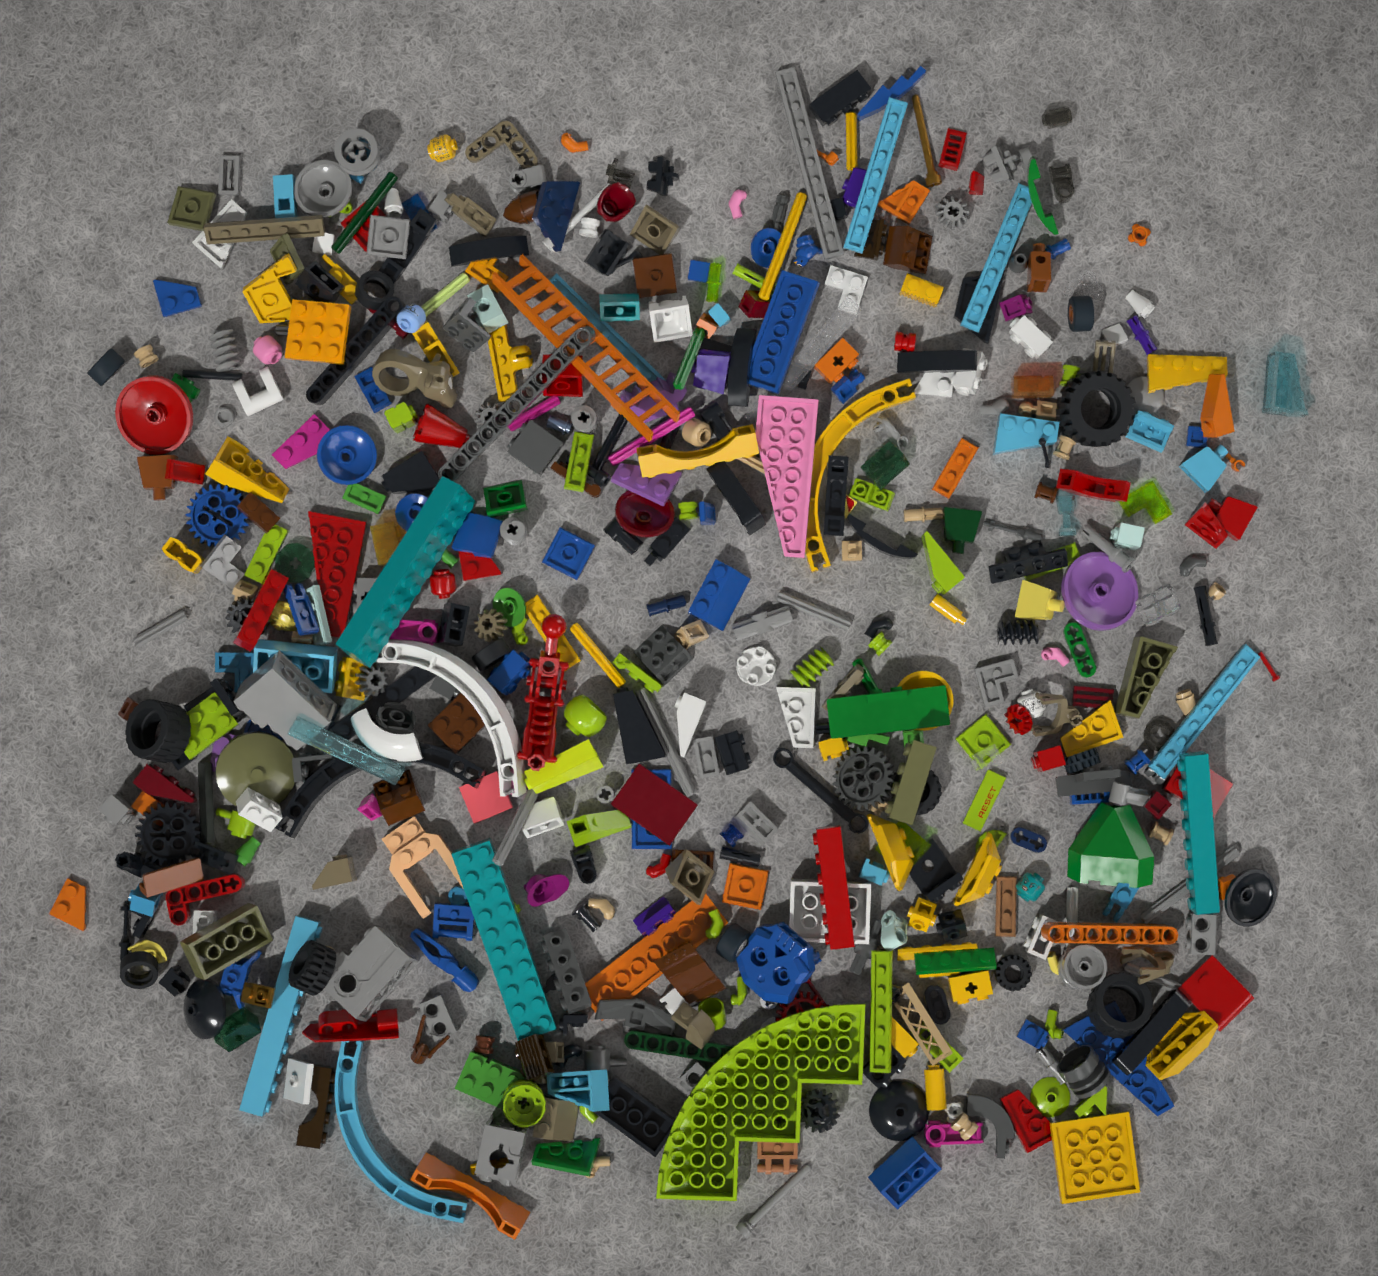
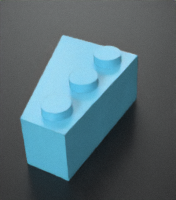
M1000 413L997 421L993 455L1042 447L1038 443L1042 437L1046 439L1045 446L1054 445L1057 442L1059 422Z
M607 1069L561 1072L547 1075L548 1094L565 1101H571L577 1106L586 1107L592 1112L610 1110Z

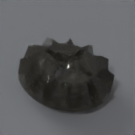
M1154 720L1145 727L1143 733L1144 743L1150 749L1159 752L1175 730L1167 721ZM1160 727L1161 734L1167 735V737L1161 738L1158 744L1157 738L1151 736V734L1157 733Z

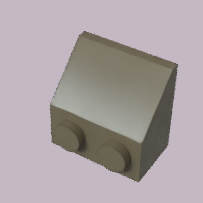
M347 854L332 857L333 861L327 862L312 885L313 890L357 881L353 858H347Z
M544 1095L546 1102L545 1113L542 1119L534 1125L532 1137L573 1141L579 1106L571 1101Z

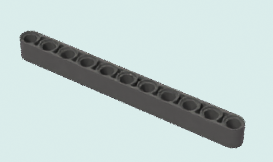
M583 326L577 329L440 468L438 472L439 479L442 476L451 481L458 479L594 341L596 336L594 329L590 326ZM582 331L588 333L589 338L587 341L581 338ZM568 345H572L574 347V355H571L567 352ZM554 359H558L561 362L560 369L553 365ZM540 373L546 374V383L540 380ZM527 387H531L533 389V396H529L526 393ZM514 400L517 401V402H519V404H520V409H519V410L514 409V407H513V401H514ZM500 414L506 417L507 421L505 424L500 422ZM486 428H490L493 431L492 437L487 436ZM473 441L479 444V451L473 448ZM460 455L466 458V464H462L459 461ZM446 469H450L452 471V478L446 475Z

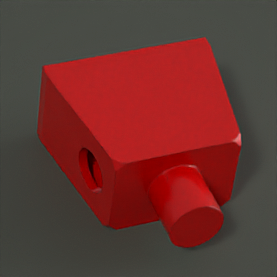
M1230 496L1225 497L1222 503L1213 498L1208 502V506L1215 513L1228 536L1234 541L1241 539L1258 508L1255 505Z

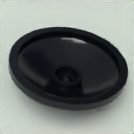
M1251 868L1239 873L1232 880L1226 891L1224 901L1226 913L1231 921L1243 927H1251L1262 922L1271 913L1277 897V888L1273 877L1262 869Z
M196 980L189 987L185 995L183 1008L185 1021L196 1037L211 1039L217 1036L223 1028L226 1018L225 998L222 990L213 980Z
M898 1080L891 1081L885 1088L881 1086L877 1089L870 1101L869 1116L873 1127L880 1135L893 1141H905L917 1136L923 1130L928 1121L929 1110H927L926 1097L917 1086L907 1081ZM898 1109H903L904 1113L903 1115L898 1116L896 1114V1111Z

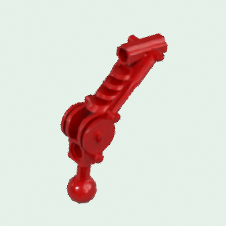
M550 614L543 619L541 629L546 636L545 651L541 650L540 659H529V664L533 667L532 675H527L526 685L530 686V691L524 700L530 703L528 722L524 729L522 751L517 753L518 759L528 760L527 765L533 771H539L545 767V762H557V757L554 756L557 708L564 705L561 693L562 690H566L567 680H563L564 670L569 668L568 662L560 661V653L557 652L558 638L565 633L567 628L564 618L558 614ZM546 661H551L554 663V665L552 667H547L544 663ZM540 688L552 689L551 697L540 696Z

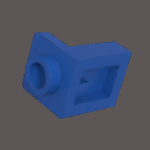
M1025 1019L1016 1037L1040 1049L1041 1046L1045 1047L1047 1044L1049 1032Z

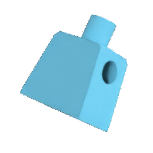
M1221 444L1214 451L1207 446L1183 462L1179 467L1206 493L1212 488L1227 467L1221 459L1228 454V451Z

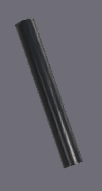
M183 370L182 372L183 378L231 381L240 380L243 375L242 373Z

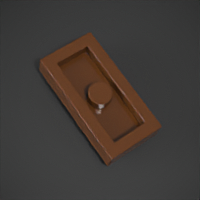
M251 492L236 507L266 534L280 520V517Z

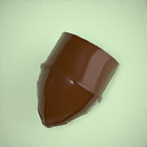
M536 189L524 194H518L505 208L503 217L519 224L529 225L531 222H534L532 216L539 191Z

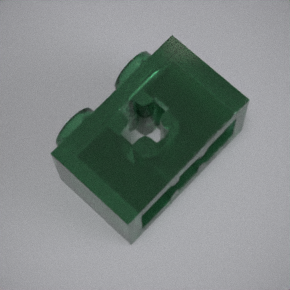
M245 1007L225 1018L223 1028L214 1037L215 1043L230 1053L261 1033L258 1017Z

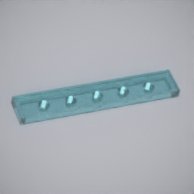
M298 716L288 730L287 735L396 785L405 771L404 766Z

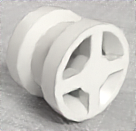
M581 218L582 228L579 230V235L597 238V227L600 226V221L593 218Z

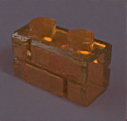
M1045 375L1044 377L1013 376L1011 379L1012 399L1052 398L1054 395L1053 375Z

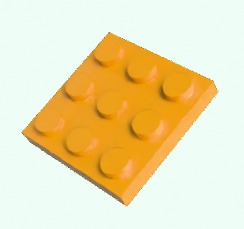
M292 299L284 358L344 365L351 306L349 304Z

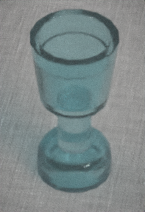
M1075 495L1055 497L1058 514L1063 517V528L1059 529V536L1077 535L1076 529L1071 527L1070 514H1074Z

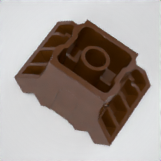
M690 941L681 944L678 949L653 961L690 1006L700 1003L726 989L725 985Z

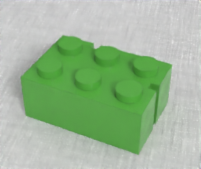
M471 1050L455 1089L503 1110L502 1099L506 1088L512 1082L525 1080L521 1070L493 1058L490 1063H487L486 1061L489 1056Z

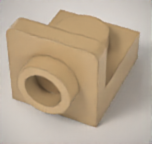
M701 620L681 627L674 634L675 639L686 650L690 646L709 637Z

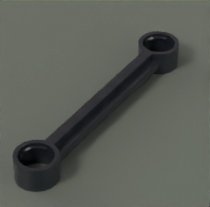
M780 748L775 751L773 762L777 767L786 768L847 821L848 827L853 833L859 834L866 831L868 819L863 814H856L848 806L844 805L841 800L793 759L790 750ZM785 751L789 753L790 761L788 764L779 765L777 763L776 755L778 752ZM856 816L862 817L866 823L865 827L860 831L854 830L851 826V821Z

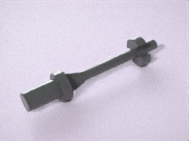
M993 519L990 520V523L984 521L983 524L989 527L988 531H993V528L1015 533L1022 537L1023 540L1031 539L1038 542L1042 540L1043 534L1031 532L1028 528L1016 530L996 525Z

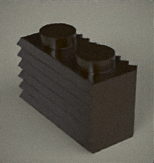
M534 1034L515 1042V1054L522 1064L521 1074L527 1081H535L554 1073L542 1034Z

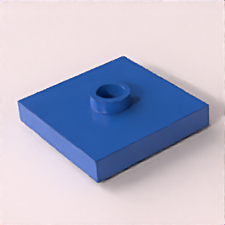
M560 527L542 563L578 580L595 545Z

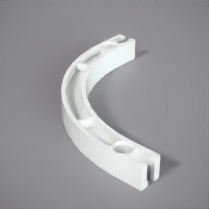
M389 640L382 649V655H378V659L374 663H403L417 666L442 677L457 688L474 706L493 742L497 757L500 796L505 797L512 793V797H519L525 794L524 759H518L517 753L522 751L519 735L505 704L487 680L472 666L444 649L417 641ZM392 647L395 649L396 655L392 652ZM509 766L513 768L514 774L511 773ZM511 780L514 783V789H511Z

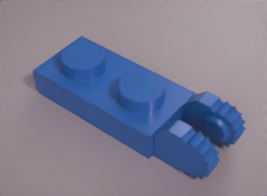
M297 583L295 585V592L291 584H286L284 593L286 599H288L287 601L299 636L317 634L319 632L318 623L303 584Z

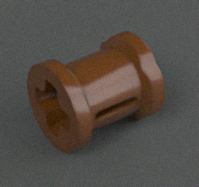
M1039 481L1034 498L1037 499L1039 497L1053 504L1058 489L1056 486L1053 488Z

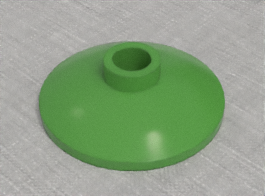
M503 588L495 594L493 609L504 614L503 618L507 619L504 625L507 627L519 625L526 615V605L521 594L513 588Z

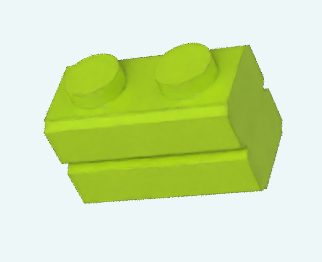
M404 402L396 405V408L392 407L386 410L384 413L391 428L397 434L406 430V427L415 426V419L418 418L412 405L408 406Z

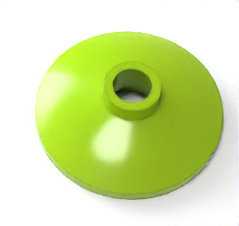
M1046 1077L1035 1083L1031 1090L1030 1100L1043 1116L1056 1117L1068 1108L1070 1092L1065 1083L1060 1085L1056 1078ZM1053 1094L1055 1099L1051 1102L1048 1101V1095Z

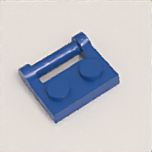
M435 902L432 938L450 937L473 941L474 916L470 905ZM440 924L467 926V931L440 929Z

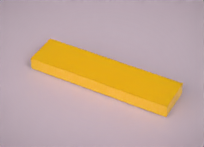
M536 595L525 602L526 614L546 643V636L541 629L543 619L550 615L540 597ZM563 634L559 637L557 652L560 653L561 662H568V670L581 660L565 635Z

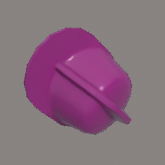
M543 874L534 875L523 885L527 893L528 903L531 906L537 907L557 900L568 890V878L562 874L551 876Z

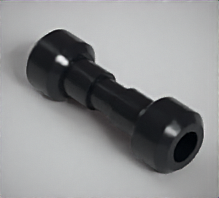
M570 453L566 458L567 465L569 463ZM588 465L587 474L594 479V483L600 487L606 486L610 480V474Z

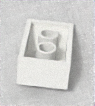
M684 693L683 696L679 695L675 703V707L678 708L677 722L680 756L685 758L706 705V701Z

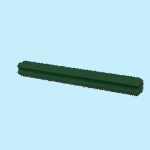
M388 172L332 244L331 248L333 251L340 254L398 180L394 173Z

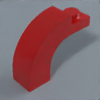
M1060 469L1056 488L1075 495L1103 501L1127 502L1131 482L1099 478L1077 470Z

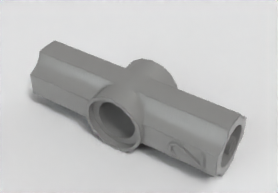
M784 606L771 612L766 611L754 615L751 619L733 624L732 628L736 640L741 641L754 635L759 636L763 633L771 632L774 628L793 622L789 607Z

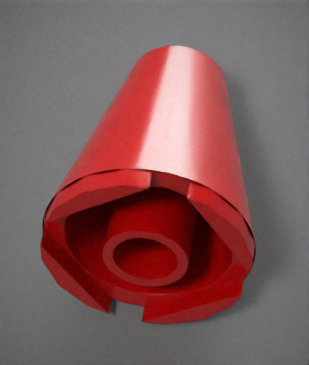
M425 405L423 409L424 415L419 418L413 435V441L461 448L469 440L470 435L467 434L468 430L433 406Z

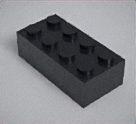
M614 1075L608 1083L610 1110L595 1111L594 1113L656 1157L666 1144L675 1118Z

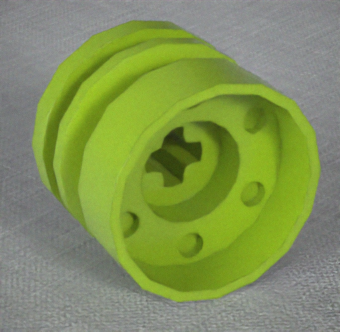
M518 1080L512 1082L506 1088L502 1099L503 1111L506 1118L513 1125L530 1127L537 1124L545 1113V1098L541 1088L536 1083ZM523 1097H526L527 1102L529 1103H525L524 1106H521L519 1100H522Z

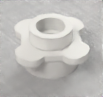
M954 1102L947 1104V1109L944 1110L947 1112V1121L949 1123H952L963 1113V1103Z

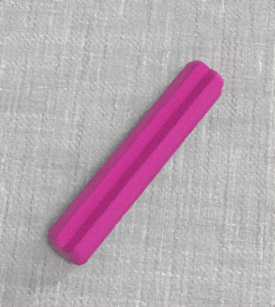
M551 396L522 413L508 428L510 431H515L524 422L528 423L530 419L533 420L561 403L558 396Z

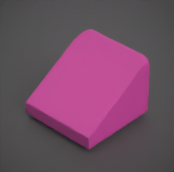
M373 793L364 797L357 808L358 811L371 821L382 816Z

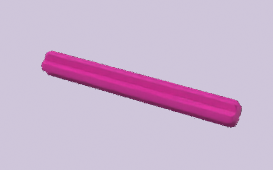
M687 407L680 411L679 421L676 423L669 418L651 429L653 437L650 442L643 436H640L609 455L608 460L613 466H616L637 453L636 448L648 446L695 417L693 409Z

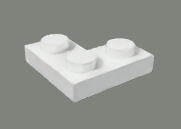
M830 265L824 285L843 290L837 309L856 315L868 277Z

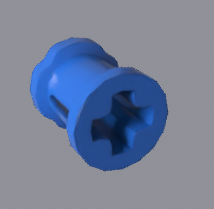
M1138 749L1137 754L1129 760L1126 759L1124 763L1136 775L1140 768L1150 763V760L1141 749Z

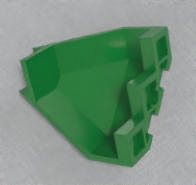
M1101 802L1068 849L1067 877L1084 884H1088L1089 880L1100 881V885L1107 886L1127 883L1130 888H1140L1153 884L1154 855L1131 806H1109Z

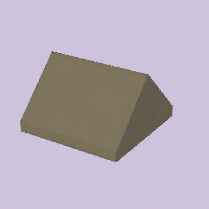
M646 204L630 235L660 255L666 252L679 233V226Z
M687 849L665 869L669 882L697 905H701L715 871Z

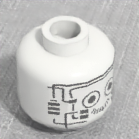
M1033 689L1022 691V696L1017 699V703L1028 710L1032 719L1043 715L1046 705H1043L1040 702L1041 699H1037L1035 696L1036 693L1041 692H1034Z

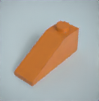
M1209 374L1200 417L1204 437L1217 438L1235 432L1225 374Z

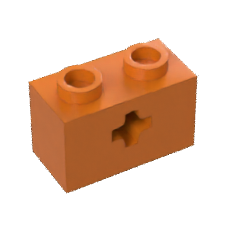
M842 338L814 365V369L830 385L834 381L837 383L845 376L843 372L847 368L851 370L859 362L857 360L859 353ZM834 359H836V360L841 359V360H842V362H841V365H842V366L837 365V366L835 367V366H834V362H835Z

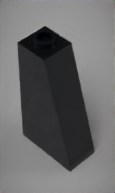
M628 687L616 689L617 693L613 694L626 765L665 758V753L633 690L629 691Z

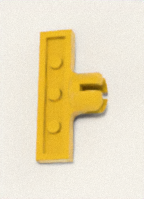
M504 325L489 333L491 338L488 340L499 402H506L518 390L516 372L530 368L533 364V358H529L532 353L528 346H510L507 326Z

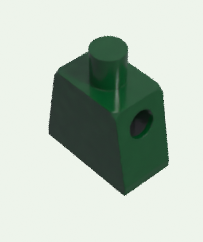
M943 508L944 540L953 542L952 553L964 554L965 543L972 544L974 542L982 511Z

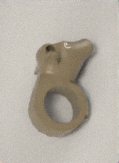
M388 349L380 353L373 366L372 376L375 384L389 395L403 396L419 389L425 397L439 402L444 408H452L457 401V393L453 388V375L450 372V366L445 361H440L441 354L437 353L432 362L426 363L406 351ZM385 368H398L404 371L408 378H395Z

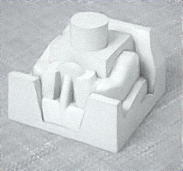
M682 296L681 301L664 300L660 303L648 302L654 343L693 335L689 304L686 296Z

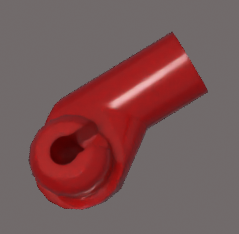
M662 853L659 864L649 865L646 868V874L651 878H657L665 874V869L669 866L671 855Z

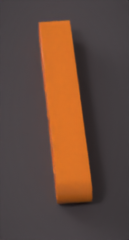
M1047 922L1041 927L1042 937L1053 943L1170 945L1178 939L1177 930L1166 924ZM1055 928V935L1051 937L1050 931ZM1074 928V935L1069 937L1070 930ZM1093 929V935L1088 937L1089 930ZM1112 929V935L1108 938L1107 932ZM1130 929L1131 935L1126 938V932ZM1149 929L1150 934L1145 938V932ZM1168 930V936L1164 939V932Z

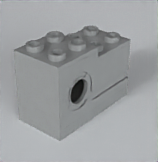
M280 650L240 684L233 701L236 707L244 711L254 724H258L261 728L268 724L273 732L278 733L285 743L296 751L331 722L337 705Z
M377 926L371 927L365 932V938L351 948V954L344 951L336 954L334 972L324 988L355 1019L365 1022L419 962L387 931Z
M490 1116L484 1126L475 1169L476 1176L485 1182H492V1179L497 1180L504 1186L516 1184L519 1178L529 1127H518L513 1125L508 1119ZM505 1157L509 1160V1163L498 1169L490 1163V1160L497 1159L498 1161L500 1158Z

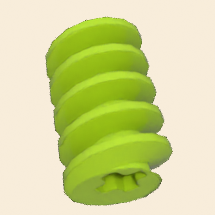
M821 646V651L813 650L815 656L808 655L809 662L804 659L802 660L803 667L798 664L796 665L797 672L790 670V673L802 687L803 685L811 686L809 679L816 682L815 674L822 676L821 669L828 671L827 664L834 666L832 658Z

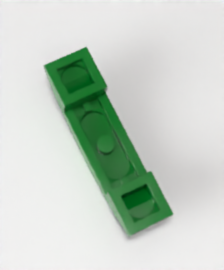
M1033 156L1029 159L1027 169V185L1030 199L1042 223L1050 232L1057 235L1059 233L1052 213L1044 215L1034 184V180L1041 178Z

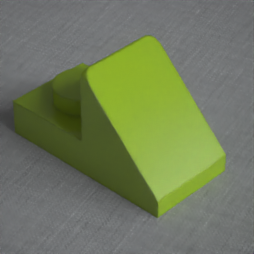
M1105 1086L1093 1096L1084 1098L1072 1110L1079 1117L1082 1115L1085 1117L1093 1110L1092 1106L1095 1104L1106 1116L1107 1087Z

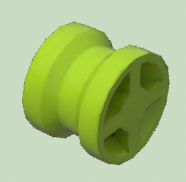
M698 502L678 503V508L681 510L679 520L699 518V514L696 512Z
M880 632L868 646L873 648L876 654L880 656L893 642L887 640L884 637V633Z

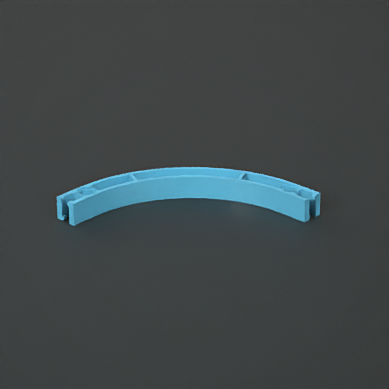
M364 1040L356 1041L357 1049L355 1055L346 1053L347 1043H350V1041H342L335 1074V1105L342 1135L354 1160L364 1174L380 1190L405 1207L432 1217L463 1223L466 1213L463 1212L462 1216L450 1213L451 1205L463 1206L462 1210L466 1211L468 1200L436 1194L412 1184L395 1172L374 1148L362 1123L357 1099V1076ZM344 1059L352 1060L353 1067L351 1069L344 1067ZM438 1202L445 1203L446 1211H439L436 1208V1204Z

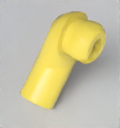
M1051 951L1047 956L1051 971L1059 975L1057 968L1059 960L1056 953Z

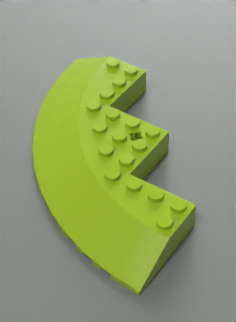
M865 1004L833 1005L787 1016L756 1031L724 1054L697 1083L685 1100L673 1123L659 1168L656 1199L737 1201L739 1141L800 1143L802 1083L862 1085ZM782 1116L783 1119L781 1123H777L775 1118Z

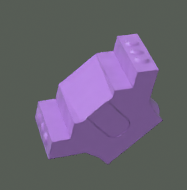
M670 372L666 381L659 377L651 381L650 383L679 411L677 402L683 400L687 389L685 386L682 390L674 389L673 381L676 374ZM635 385L632 393L622 390L619 398L626 403L639 394L641 389ZM648 395L630 407V409L639 417L657 403ZM660 409L643 422L647 423L667 414Z

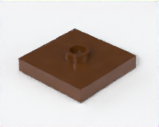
M672 253L633 258L639 298L677 293Z

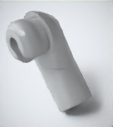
M999 399L992 405H981L980 414L1000 415V413L1002 414L1009 409V402L1006 399Z

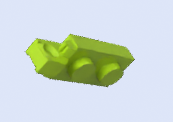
M619 653L614 659L613 663L618 669L626 668L629 670L628 675L636 681L641 679L645 683L644 687L650 692H660L663 688V684L622 653Z

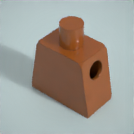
M1036 243L1033 244V251L1030 252L1028 258L1027 292L1047 293L1051 282V253L1045 252V244Z
M176 455L137 457L143 488L153 490L154 501L166 500L165 489L175 488V480L165 479L167 459L178 460Z

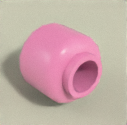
M270 335L260 336L254 341L253 353L262 363L266 365L275 364L282 357V346Z

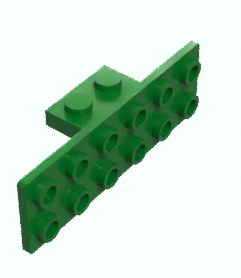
M945 685L902 690V686L892 687L890 692L883 693L882 689L870 690V694L826 700L832 739L950 725Z

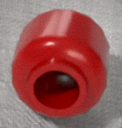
M449 569L433 571L434 574L429 577L431 593L437 595L439 599L450 598V594L456 591L454 573L449 572Z

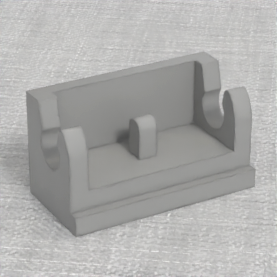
M751 801L733 818L761 846L779 830Z

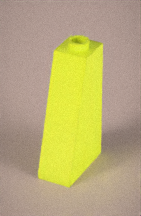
M588 739L556 755V763L545 762V767L539 771H533L531 768L524 771L527 777L524 781L529 790L533 789L538 794L601 769L604 766Z

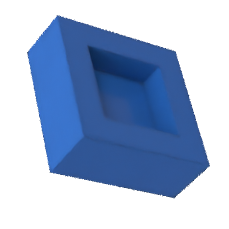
M691 260L688 280L707 283L710 263Z
M1188 426L1186 446L1207 447V437L1203 436L1201 427Z

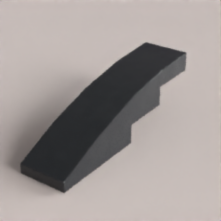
M976 350L901 352L897 356L898 373L977 371Z

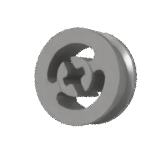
M358 128L347 130L338 137L335 143V157L340 167L346 173L353 176H363L373 171L378 165L380 150L375 138L368 131ZM361 141L366 142L371 146V152L368 158L366 154V149ZM346 147L349 152V157L351 161L354 163L347 162L344 159V151Z

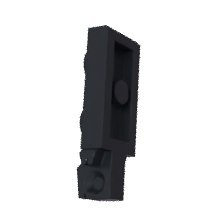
M675 516L671 527L652 542L647 550L650 554L644 562L649 566L656 560L661 562L691 529Z

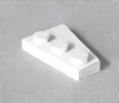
M231 199L210 223L244 221L247 212ZM204 231L192 242L222 270L234 243L207 245Z
M776 687L793 747L813 748L816 688Z

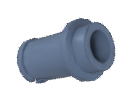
M551 415L546 425L547 428L563 432L562 435H569L573 426L570 420L564 421Z

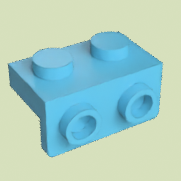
M1138 410L1133 417L1134 423L1132 426H1129V432L1125 437L1162 453L1174 425L1165 419H1158L1152 416L1147 411Z

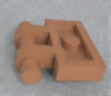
M757 1142V1159H765V1164H757V1172H765V1174L779 1172L783 1173V1175L797 1173V1164H790V1159H798V1143ZM771 1159H783V1164H771Z

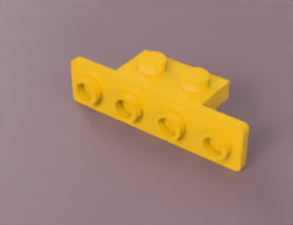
M964 942L961 945L943 944L935 947L924 945L921 948L907 946L897 950V961L914 960V953L978 949L976 943L972 944L971 942ZM959 972L919 975V978L959 975Z

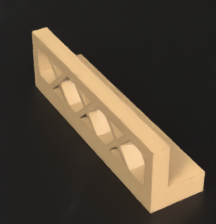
M908 982L902 986L903 991L901 996L907 994L909 997L908 1008L900 1006L898 1002L894 1005L928 1060L934 1066L953 1054ZM910 1011L919 1013V1025L910 1023L908 1020ZM921 1028L930 1031L929 1041L920 1039ZM931 1045L940 1047L943 1052L942 1055L934 1060L930 1055Z

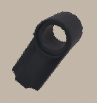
M717 402L699 412L719 441L732 430L723 410Z
M616 516L603 529L606 534L615 542L617 541L631 555L643 544L636 535L627 532L620 526Z

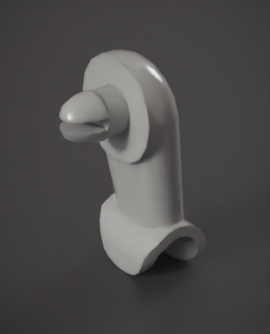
M881 416L877 418V424L873 427V430L876 429L874 432L882 430L883 433L887 434L895 442L894 448L896 450L900 449L899 442L904 447L908 445L907 437L901 436L886 417Z

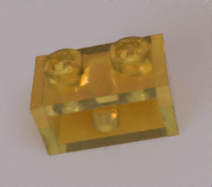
M393 521L370 526L377 562L380 567L387 564L400 543L398 537H402L400 526H396Z

